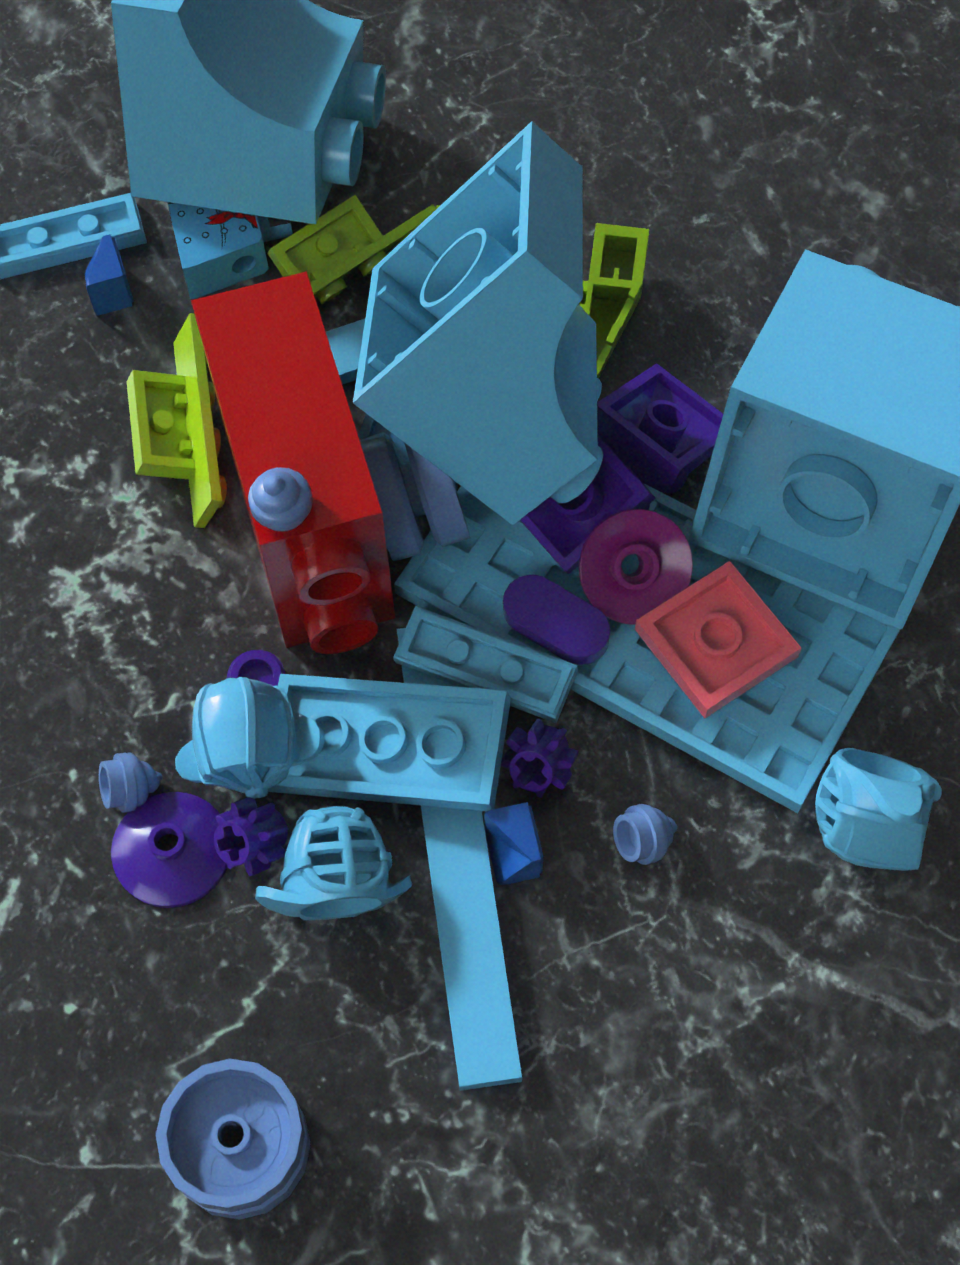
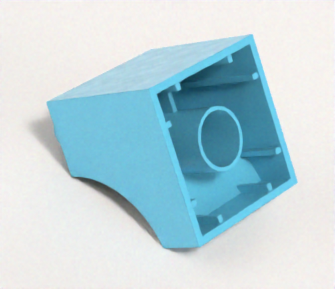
M112 0L111 8L131 197L316 224L333 183L348 186L355 185L363 153V127H378L383 112L386 91L385 66L363 62V20L333 13L309 0Z
M531 121L373 268L353 404L512 525L549 497L557 503H566L576 498L593 481L603 459L602 449L597 443V401L601 394L602 383L597 378L596 322L579 305L583 299V167L534 122Z

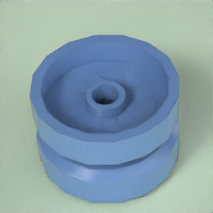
M385 432L359 439L382 510L386 547L393 562L421 554L424 539L418 517L425 514L434 539L443 547L470 539L453 479L406 443L405 447L410 462L401 464L392 438Z
M226 1059L202 1065L180 1080L162 1106L156 1131L160 1164L174 1186L190 1201L211 1215L238 1220L265 1214L292 1194L305 1173L311 1145L306 1118L283 1080L258 1063L236 1059ZM233 1131L237 1135L243 1136L240 1144L229 1148L224 1142L226 1137Z

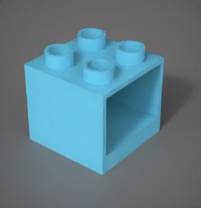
M805 249L730 388L688 542L894 627L903 629L960 505V306H955L883 279L868 268L858 265H846Z

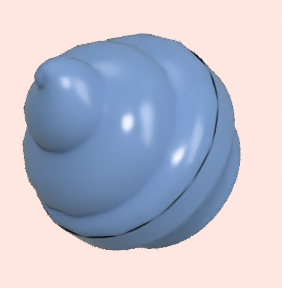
M277 467L265 471L256 478L248 494V504L255 520L274 531H289L299 526L310 513L313 503L308 481L301 473L290 468Z
M116 753L113 760L101 761L99 766V787L103 804L106 808L118 807L122 813L134 811L137 806L143 805L148 799L149 793L156 791L160 781L163 779L161 773L155 771L147 762L140 761L133 753Z
M646 804L630 806L623 815H619L616 818L613 826L614 841L620 855L628 862L637 861L643 865L661 860L673 842L674 833L677 831V824L672 818L666 816L661 810Z

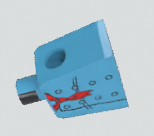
M167 202L190 299L205 296L264 274L269 269L264 242L286 238L293 234L290 220Z

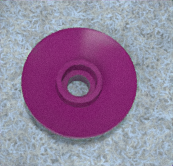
M645 509L620 511L601 521L586 539L579 560L580 582L589 602L609 619L630 625H635L637 619L689 587L693 570L691 549L681 529L664 515ZM635 554L639 560L638 568L632 574H625L622 570V562L626 556Z

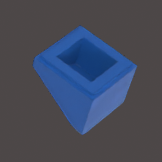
M111 234L102 237L85 272L86 289L96 316L133 306L132 302H134L115 237H112Z
M528 802L486 811L484 813L485 834L497 883L499 885H507L539 878L540 873L543 872V852L532 807L528 806Z

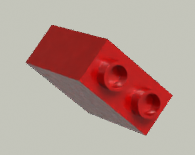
M307 271L191 300L224 428L285 646L289 648L310 642L312 650L322 654H336L356 649L368 643L378 633L377 623L395 619L383 514ZM277 467L293 469L304 476L311 488L313 498L311 511L304 521L292 530H271L258 523L251 514L248 504L250 487L258 476L269 469Z

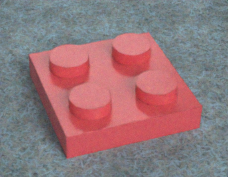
M731 561L723 564L637 619L635 624V631L704 718H707L797 659L802 649Z

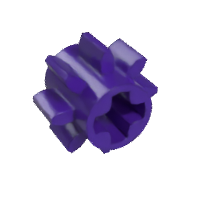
M536 719L528 734L519 727L514 729L506 741L510 749H508L501 761V766L510 770V775L514 781L512 785L514 788L521 787L524 790L535 792L539 798H542L550 783L561 790L565 788L572 776L569 768L572 767L579 755L578 750L569 748L565 737L567 731L565 728L558 730L555 727L544 725L541 719Z
M247 797L231 803V810L216 815L215 819L219 826L214 833V846L217 854L227 863L229 869L245 864L246 872L249 876H253L270 869L272 862L285 857L286 851L282 846L287 840L288 826L283 816L275 809L273 803L257 808L255 799Z

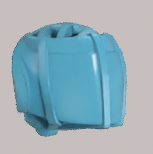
M247 677L227 678L216 684L209 683L205 685L197 694L193 709L192 740L180 749L175 758V766L179 775L185 780L194 783H204L206 786L225 787L245 793L246 797L254 799L267 796L269 789L287 777L288 769L291 766L301 765L317 757L325 743L324 731L318 722L299 713L292 712L291 703L283 687L272 686Z
M855 748L840 749L830 758V764L823 773L816 794V818L824 845L842 860L857 866L901 871L918 870L933 802L941 798L942 788L937 780L922 768L914 767L907 762Z
M333 806L318 810L309 809L299 817L286 849L283 871L280 875V884L283 891L267 886H258L255 899L271 911L286 916L300 917L303 920L348 918L385 906L406 892L412 886L410 875L395 884L389 882V870L392 866L391 852L386 851L380 833L371 818L365 815L362 809L359 807L352 809L349 807Z

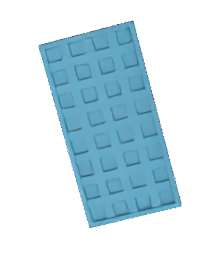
M645 484L656 497L650 503L649 510L664 515L673 521L681 529L688 541L697 510ZM461 486L457 493L470 539L443 547L434 539L432 531H430L424 539L421 554L414 555L394 583L395 594L423 609L561 659L508 625L503 614V596L508 585L515 579L525 575H539L591 604L581 586L579 567L570 574H567L520 520L514 525L510 524ZM688 542L693 560L692 577L689 586L728 561H731L802 647L799 657L707 718H704L635 631V625L623 624L606 617L610 625L608 648L603 656L595 662L577 665L578 672L571 690L798 813L901 629ZM630 554L624 558L622 570L625 574H632L637 570L639 565L638 557L635 554Z

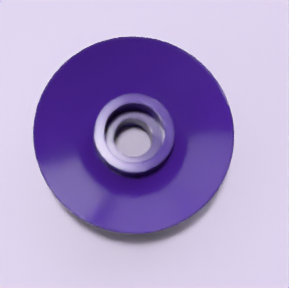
M167 792L149 797L143 805L137 806L134 811L128 812L115 831L111 848L112 865L124 889L135 899L147 905L160 908L185 906L198 901L211 892L227 870V863L219 857L214 846V833L219 826L215 819L216 815L220 814L218 810L206 800L193 794ZM167 834L176 835L178 842L173 849L162 851L157 848L158 842L163 836Z

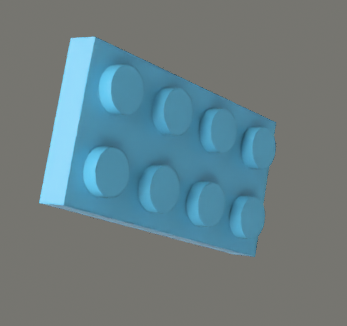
M280 674L278 686L283 687L288 696L292 712L299 713L318 722L324 731L325 743L315 759L301 765L291 766L288 769L287 777L269 789L268 792L478 811L494 809L511 702L507 690Z

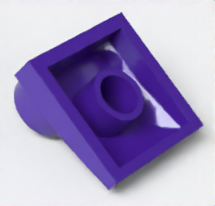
M656 363L597 402V434L644 484L662 493H675L682 489L690 472L712 455L723 413Z
M598 434L597 443L602 449L603 459L598 473L589 486L576 498L566 503H557L549 497L520 519L567 574H570L579 567L583 545L589 534L601 521L612 514L628 509L649 510L650 503L656 499L645 484Z

